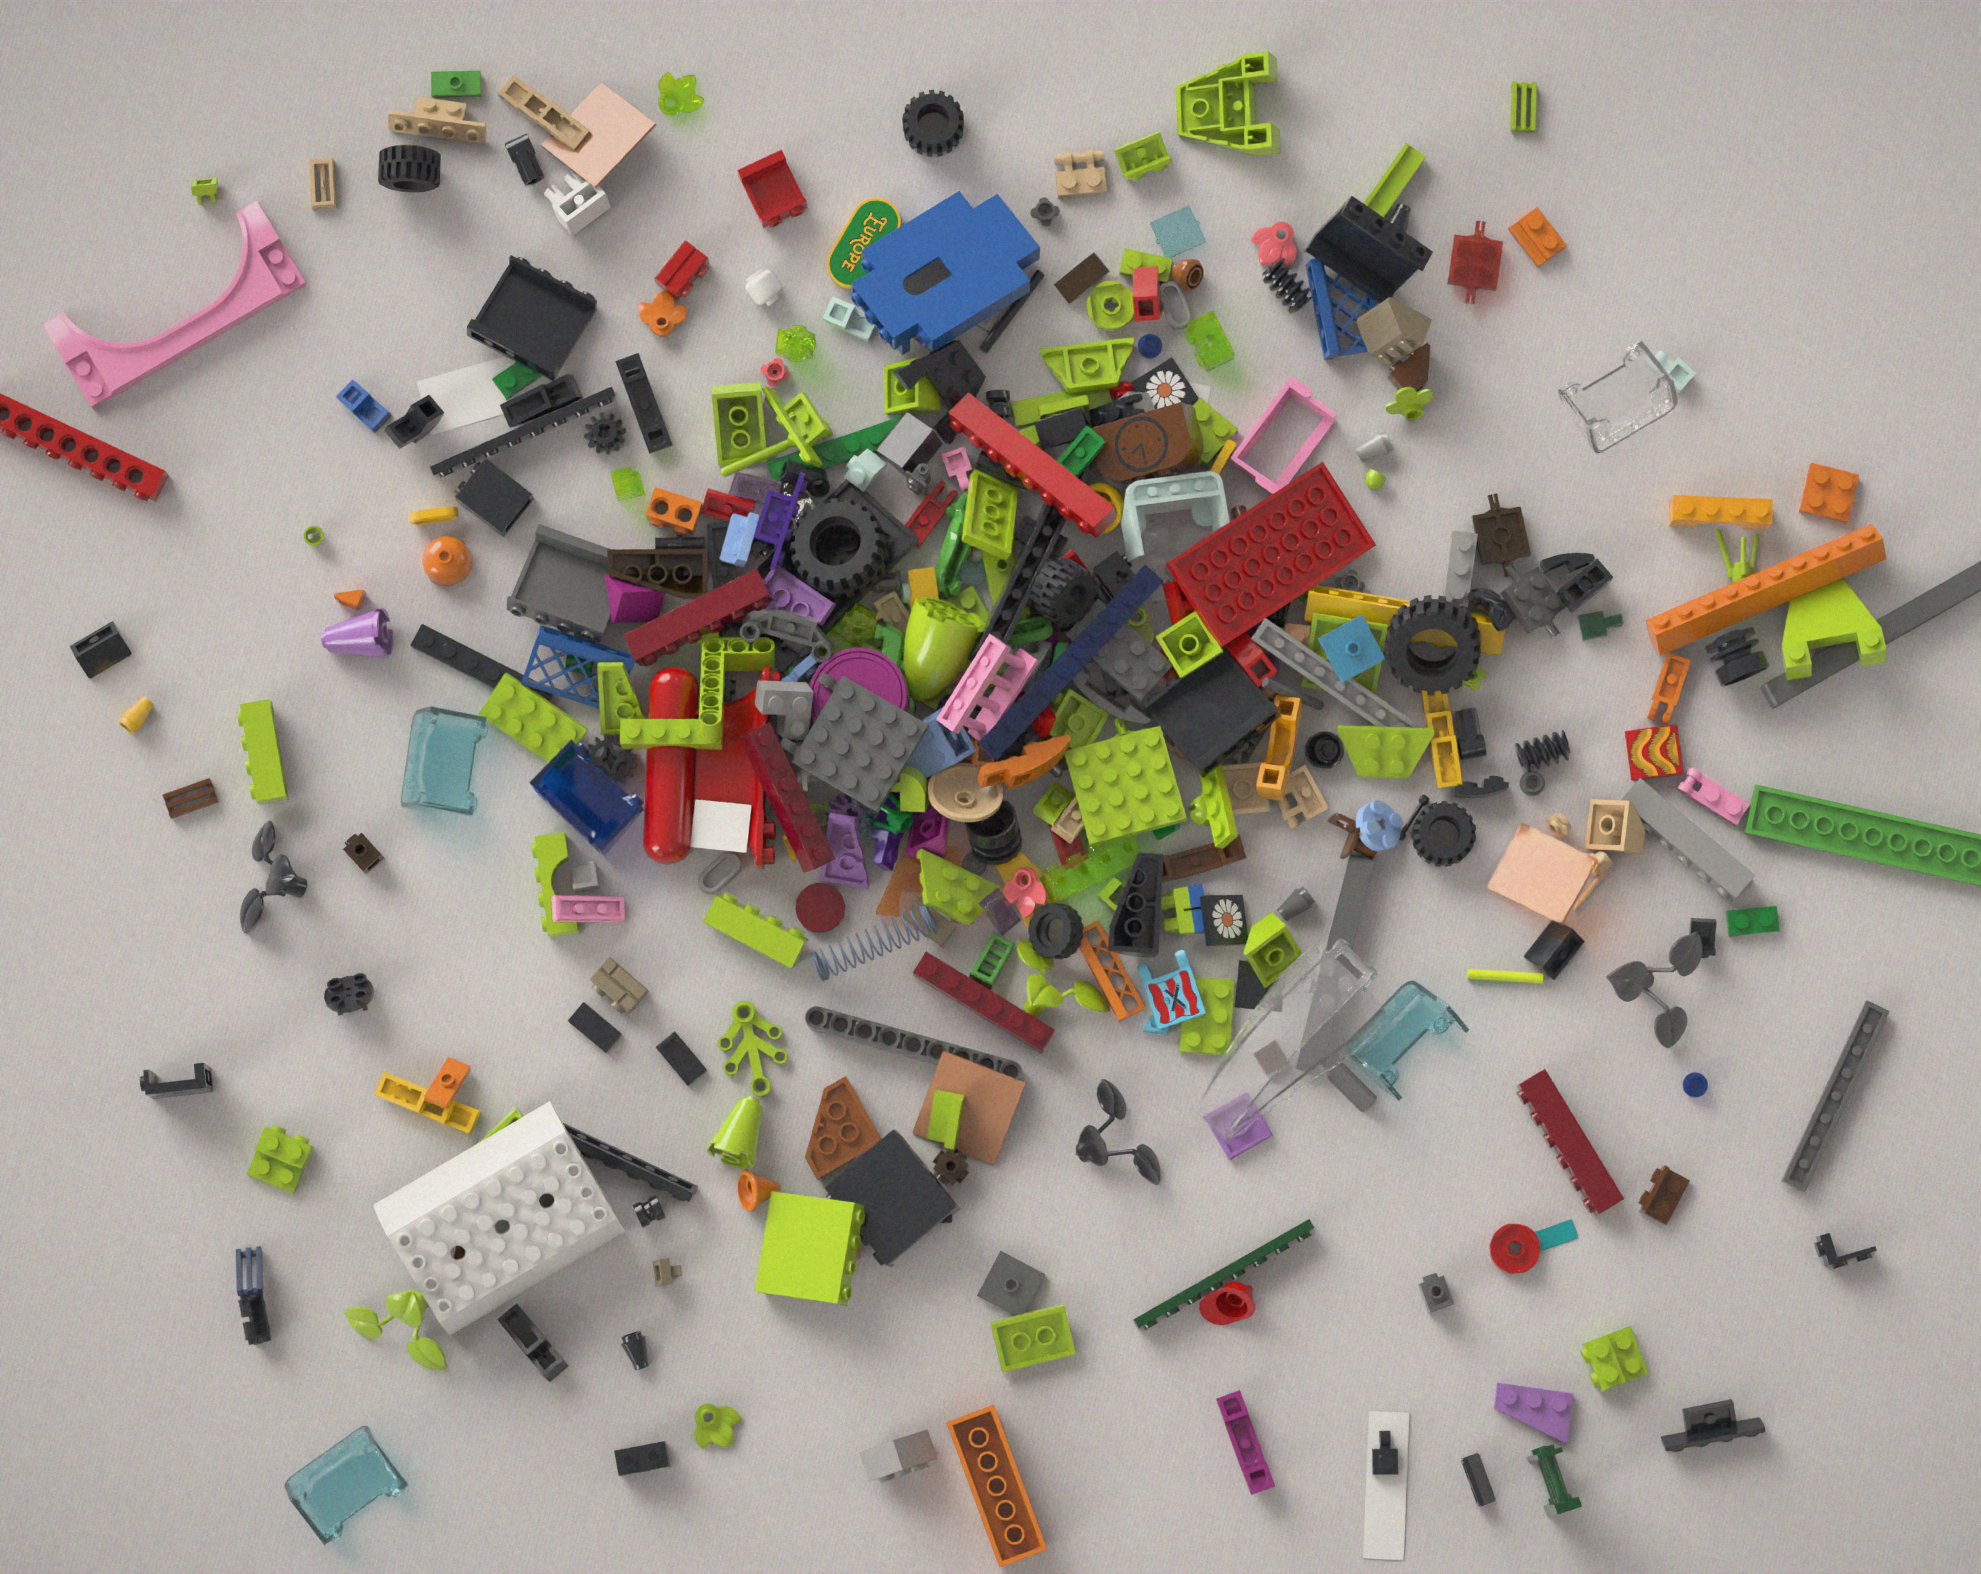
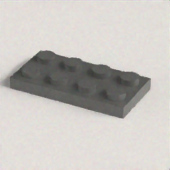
M1099 599L1090 607L1088 614L1086 613L1084 618L1078 621L1065 635V638L1139 702L1144 699L1173 666L1164 655Z

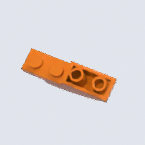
M1070 735L1054 736L1049 740L1039 743L1031 742L1023 746L1021 756L1019 757L1012 756L1004 761L986 763L984 766H981L977 779L980 788L1004 782L1007 790H1011L1041 777L1064 757V753L1068 750L1070 744Z

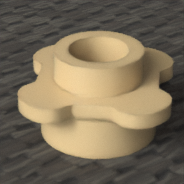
M1554 813L1551 815L1552 818H1547L1548 828L1553 835L1562 839L1564 834L1567 835L1569 833L1571 824L1562 813Z

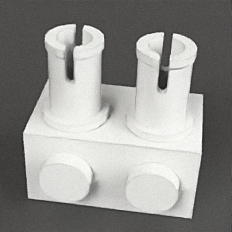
M570 171L573 178L567 174L564 182L571 187L572 192L565 196L557 185H552L550 187L553 193L548 188L544 195L553 204L552 207L557 220L573 236L610 209L611 206L606 193L600 186L595 188L589 182L584 181L576 172Z

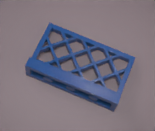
M1316 258L1311 259L1305 267L1311 296H1313L1312 302L1324 360L1368 352L1365 343L1360 340L1362 338L1361 334L1359 337H1356L1346 329L1352 320L1357 322L1358 317L1356 314L1361 307L1369 311L1376 306L1375 299L1367 294L1361 300L1351 293L1355 285L1352 284L1350 289L1347 290L1337 283L1340 278L1339 274L1333 280L1326 275L1324 267L1326 265ZM1333 286L1345 294L1340 303H1337L1330 297V291ZM1347 297H1350L1359 304L1353 314L1341 306ZM1338 310L1350 318L1344 327L1335 322L1334 315ZM1342 334H1345L1354 341L1351 348L1341 349L1339 339Z
M540 625L521 684L600 709L599 691L596 690L591 681L598 677V672L589 676L583 665L591 661L596 663L623 662L630 676L635 661L630 653L586 641L583 638ZM539 645L549 647L553 656L541 661L537 654ZM566 654L574 655L578 663L565 669L559 657ZM536 658L538 663L533 665L534 660ZM556 659L562 671L549 676L544 665ZM539 667L546 677L539 682L528 679L530 672ZM580 667L585 679L573 684L568 672ZM565 675L570 686L562 690L555 688L552 680ZM588 682L593 694L587 697L580 696L576 687Z

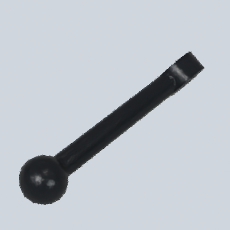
M1426 795L1420 796L1419 804L1401 830L1399 840L1406 838V832L1421 808L1428 804L1429 798Z

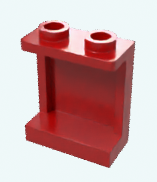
M782 150L737 170L738 177L763 228L767 226L769 228L776 227L783 222L782 219L789 216L792 218L797 217L805 212L804 209L808 208L807 201L793 177Z

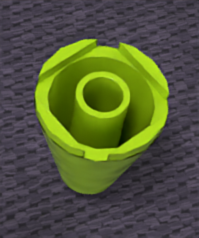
M751 1096L739 1099L708 1144L707 1153L714 1158L716 1153L722 1157L720 1162L736 1168L747 1169L748 1165L751 1169L754 1168L763 1107L759 1104L760 1101Z

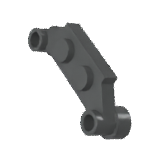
M771 608L768 614L745 622L740 629L741 637L747 642H753L761 634L765 633L811 646L812 657L818 662L827 661L832 656L834 650V643L820 629L818 620Z

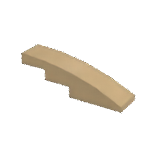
M512 75L498 93V96L573 150L578 147L590 132L588 128L552 100L549 101L533 87L527 86L515 75Z

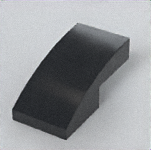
M1566 553L1543 559L1539 565L1543 574L1565 564L1571 573L1590 565L1595 560L1593 554Z

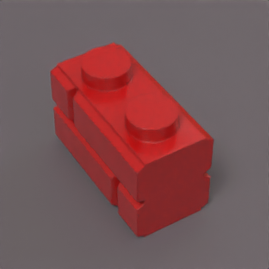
M685 240L654 278L655 283L677 300L682 296L686 298L693 290L694 285L692 283L696 278L699 277L701 279L709 270V259Z

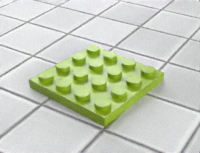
M1161 726L1074 748L1064 753L1090 847L1187 821Z

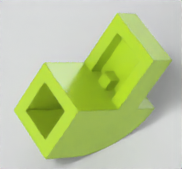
M906 765L891 792H900V811L926 812L929 806L928 782L925 776L918 769Z

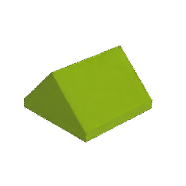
M1196 611L1156 636V639L1181 679L1224 652L1222 647L1208 632Z

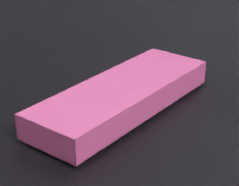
M552 897L553 922H625L624 897Z

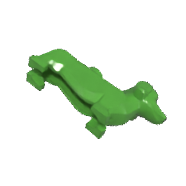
M967 491L963 493L957 502H953L946 509V517L950 518L951 523L934 568L937 589L946 599L949 598V594L958 596L962 583L958 581L959 572L972 546L962 541Z
M889 621L885 622V627L877 624L874 637L875 642L883 640V650L881 653L890 658L902 674H904V660H901L905 641L904 632L892 627ZM910 697L908 713L914 715L916 703Z

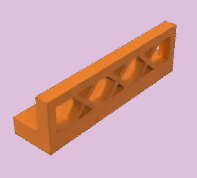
M1099 920L1084 927V935L1078 948L1118 1022L1120 1023L1146 1009L1116 953L1108 951V937ZM1097 928L1101 936L1098 946L1089 943L1085 936L1086 932ZM1102 941H1104L1107 949L1101 947ZM1100 950L1111 954L1113 960L1110 968L1100 964L1098 960ZM1114 963L1117 965L1119 971L1113 969ZM1112 972L1122 975L1124 978L1122 990L1113 988L1109 980ZM1126 984H1127L1129 990L1131 991V993L1125 991ZM1123 994L1134 997L1138 1007L1126 1012L1121 1002Z

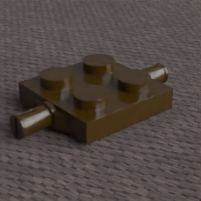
M1490 494L1487 497L1491 510L1471 517L1474 533L1478 534L1477 547L1481 565L1491 563L1502 564L1504 577L1508 578L1509 574L1504 568L1512 564V561L1517 558L1530 556V547L1521 506L1509 509L1500 508L1498 494H1493V496Z

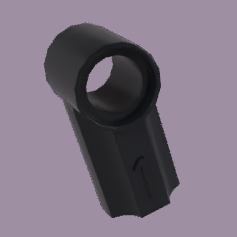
M527 133L504 143L512 162L517 166L525 186L534 185L544 178Z
M790 459L784 462L779 476L781 481L796 486L800 472L805 473L803 480L808 481L806 490L810 495L820 498L828 494L830 484L827 472L823 468H811ZM816 480L823 481L821 484L818 485L812 484Z
M1476 708L1455 711L1459 735L1457 739L1458 750L1461 760L1486 756L1485 739L1480 732Z

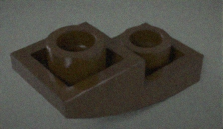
M1093 252L1057 281L1054 286L1070 304L1109 273L1110 270L1097 254Z

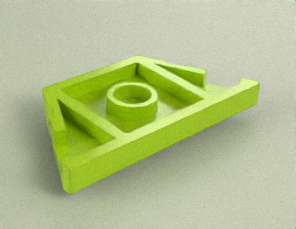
M1134 337L1040 348V357L1068 393L1118 387L1134 347Z
M1337 725V731L1359 777L1409 778L1434 736V728Z
M924 849L917 851V859H920L922 870L919 876L920 883L923 886V903L946 916L969 925L1003 893L1004 888Z

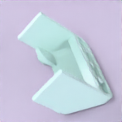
M1213 471L1138 480L1130 484L1126 489L1121 520L1127 561L1133 562L1144 555L1141 533L1146 528L1145 515L1190 509L1193 522L1200 527L1212 526L1213 532L1229 523L1224 487L1220 475Z

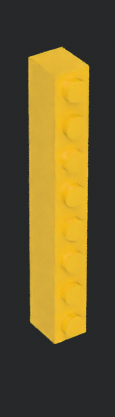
M1315 585L1308 590L1304 620L1312 624L1313 613L1351 619L1363 615L1366 621L1388 624L1390 626L1392 616L1394 614L1398 615V609L1405 604L1409 607L1410 601ZM1471 612V618L1474 617L1476 619L1478 630H1480L1481 653L1485 655H1501L1505 630L1497 631L1489 615ZM1437 629L1421 631L1410 640L1411 642H1431V644L1438 647L1448 645L1457 648V643L1452 636Z

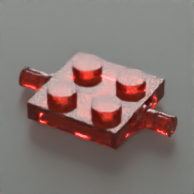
M1480 221L1475 222L1474 235L1463 236L1454 234L1447 284L1462 286L1467 289L1466 304H1469V301L1470 304H1475L1476 290H1497L1503 241L1491 240L1484 236L1486 224L1484 221L1481 223V228Z

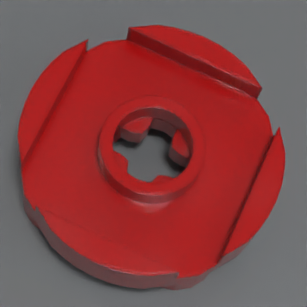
M1507 1224L1493 1234L1489 1243L1490 1257L1495 1266L1501 1271L1508 1274H1521L1530 1270L1537 1263L1540 1254V1241L1531 1228L1521 1224ZM1510 1242L1521 1245L1518 1256L1515 1253L1510 1254L1508 1252Z

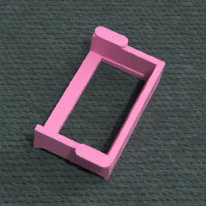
M1290 378L1232 455L1230 465L1239 469L1256 481L1258 485L1273 494L1293 480L1334 425L1337 414L1311 397V389L1297 379ZM1292 396L1323 419L1277 481L1273 483L1243 461Z

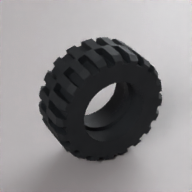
M839 498L830 499L831 503L826 504L824 501L817 503L818 507L814 510L811 507L805 511L807 516L804 519L799 517L796 522L798 529H793L790 536L793 540L790 543L791 558L803 581L814 590L817 589L821 595L828 596L830 593L833 598H841L842 594H846L847 597L855 596V591L860 590L863 593L868 590L867 585L870 582L875 584L879 580L877 574L878 572H884L886 565L883 561H887L889 556L887 550L889 546L888 540L875 514L871 510H867L865 505L860 502L855 505L852 499L845 498L844 502H840ZM839 531H851L860 536V548L856 555L848 562L831 566L819 561V548L828 536Z
M1432 595L1424 596L1422 601H1419L1418 598L1410 600L1409 607L1405 604L1398 609V615L1394 614L1390 620L1385 642L1386 662L1388 667H1391V673L1395 679L1401 677L1400 684L1406 688L1409 685L1412 686L1413 691L1420 694L1421 690L1427 691V695H1435V691H1441V694L1449 693V688L1451 687L1457 690L1462 687L1463 680H1470L1473 676V671L1477 669L1479 664L1481 634L1480 630H1478V623L1474 617L1471 618V612L1466 607L1461 609L1460 602L1454 599L1448 602L1445 596L1440 595L1438 599H1432ZM1437 629L1452 636L1457 643V648L1452 655L1443 660L1428 661L1415 655L1409 647V642L1421 631Z

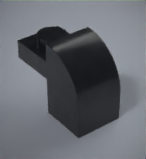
M427 395L413 403L403 417L387 425L384 431L397 447L401 449L411 442L417 443L430 433L443 417L444 411L430 395Z

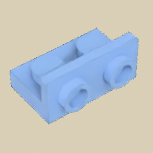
M750 512L747 517L732 514L719 558L720 561L743 568L748 559L759 514Z

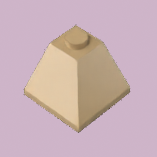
M1590 799L1585 849L1643 855L1645 828L1633 801Z

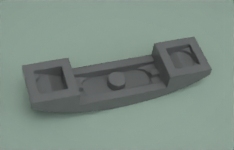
M1070 657L1068 659L1066 667L1073 681L1082 693L1098 707L1116 717L1131 722L1148 723L1151 720V716L1147 711L1134 701L1130 700L1128 705L1124 707L1088 682L1090 670Z

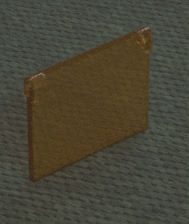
M1521 823L1486 888L1563 925L1591 873L1593 874L1599 860L1525 823Z

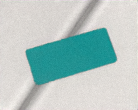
M1572 1219L1535 1232L1540 1241V1251L1578 1238Z

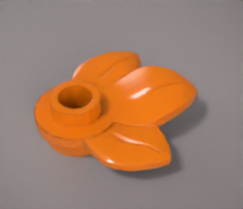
M662 291L655 296L652 304L639 303L638 313L641 321L650 325V329L655 335L667 337L672 333L676 325L686 319L687 306H675L672 295L667 291ZM661 322H665V323H666V324L663 325V326L658 325V324L661 323Z

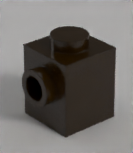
M362 832L359 835H352L345 842L346 847L343 850L365 874L384 859L382 854Z

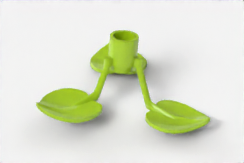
M1017 940V952L1021 960L1030 968L1039 969L1040 975L1031 974L1027 979L1028 999L1023 1004V1008L1027 1013L1037 1018L1047 1007H1059L1062 1004V999L1070 994H1074L1076 1001L1089 1010L1102 1013L1109 1012L1108 1004L1101 991L1088 981L1077 980L1074 983V988L1060 994L1044 978L1045 969L1052 970L1054 967L1053 959L1038 955L1037 951L1033 950L1029 940Z
M414 1289L406 1292L389 1295L385 1300V1305L391 1315L384 1320H378L377 1314L365 1307H351L344 1312L350 1325L360 1335L369 1339H377L382 1335L383 1331L380 1326H384L393 1318L400 1319L401 1322L415 1328L412 1336L414 1341H409L406 1346L414 1361L434 1370H443L448 1367L441 1347L429 1338L418 1337L420 1326L424 1320L423 1313L429 1306L421 1292H415Z

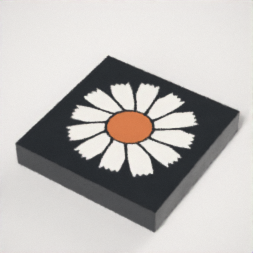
M1173 357L1131 382L1135 392L1149 393L1155 409L1179 402L1191 405L1199 399Z
M1243 895L1201 896L1200 902L1206 946L1246 945L1248 932Z

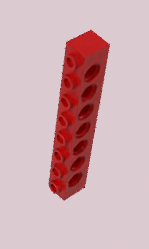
M0 393V413L6 410L10 411L9 418L0 421L1 434L13 440L15 437H19L24 440V445L34 450L40 447L46 450L45 454L55 460H59L60 457L68 460L67 464L74 469L81 471L83 467L91 471L90 476L100 481L106 478L113 482L112 486L125 492L126 488L134 491V496L140 500L147 502L148 499L156 502L169 476L165 470ZM25 421L32 422L29 430L21 431V425ZM46 432H54L52 440L43 441V436ZM76 442V448L73 451H65L67 443ZM97 452L99 454L96 461L87 462V457L90 453ZM115 462L120 463L119 471L115 473L109 472L111 464ZM135 473L143 474V478L139 483L131 482V478Z

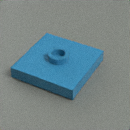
M1363 615L1318 638L1341 683L1385 660Z

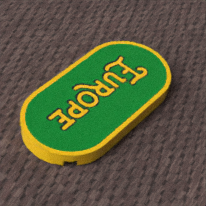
M871 198L860 203L854 210L827 259L829 275L832 281L839 287L849 290L851 289V283L867 274L861 266L863 249L901 227L899 212L892 203L881 198Z

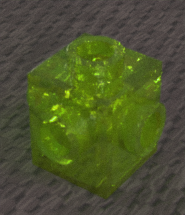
M792 325V329H778L775 353L791 362H803V359H813V352L816 348L815 334L806 330L807 327L801 325Z
M855 602L850 612L845 611L844 616L839 621L840 634L847 642L851 644L857 643L862 646L865 640H870L876 631L877 613Z

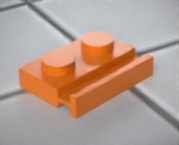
M1538 207L1508 228V231L1537 268L1567 246Z

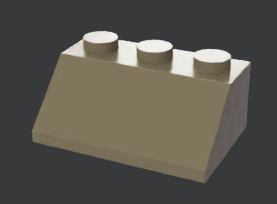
M1389 297L1359 317L1356 324L1369 355L1376 358L1379 363L1391 366L1423 345L1432 319Z

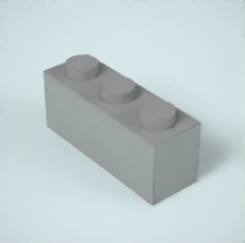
M1453 530L1450 536L1443 596L1446 597L1448 602H1451L1453 599L1460 602V608L1462 609L1463 607L1468 608L1469 604L1467 596L1471 589L1478 534Z

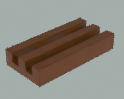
M210 778L162 795L171 819L219 802ZM208 786L206 790L172 802L170 801L174 797ZM209 794L211 795L210 799L176 811L173 809V807Z

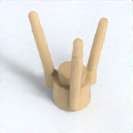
M1602 850L1596 854L1591 852L1586 857L1553 873L1554 876H1558L1587 863V869L1575 877V881H1580L1590 873L1594 876L1598 874L1596 879L1573 906V910H1577L1600 881L1609 874L1608 869L1613 866L1610 858Z

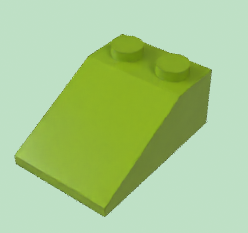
M761 382L712 386L711 395L718 466L730 465L766 449Z

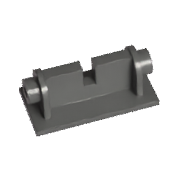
M921 463L912 473L908 470L906 471V482L909 484L907 487L917 495L922 493L927 496L928 494L927 486L931 481L929 465Z

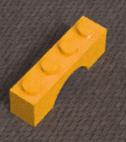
M1673 495L1669 501V525L1696 526L1700 524L1722 523L1737 525L1747 529H1769L1772 525L1773 499Z
M1276 695L1274 704L1278 707L1281 716L1271 723L1269 747L1266 758L1260 765L1256 788L1259 798L1284 801L1303 715V706L1300 698Z

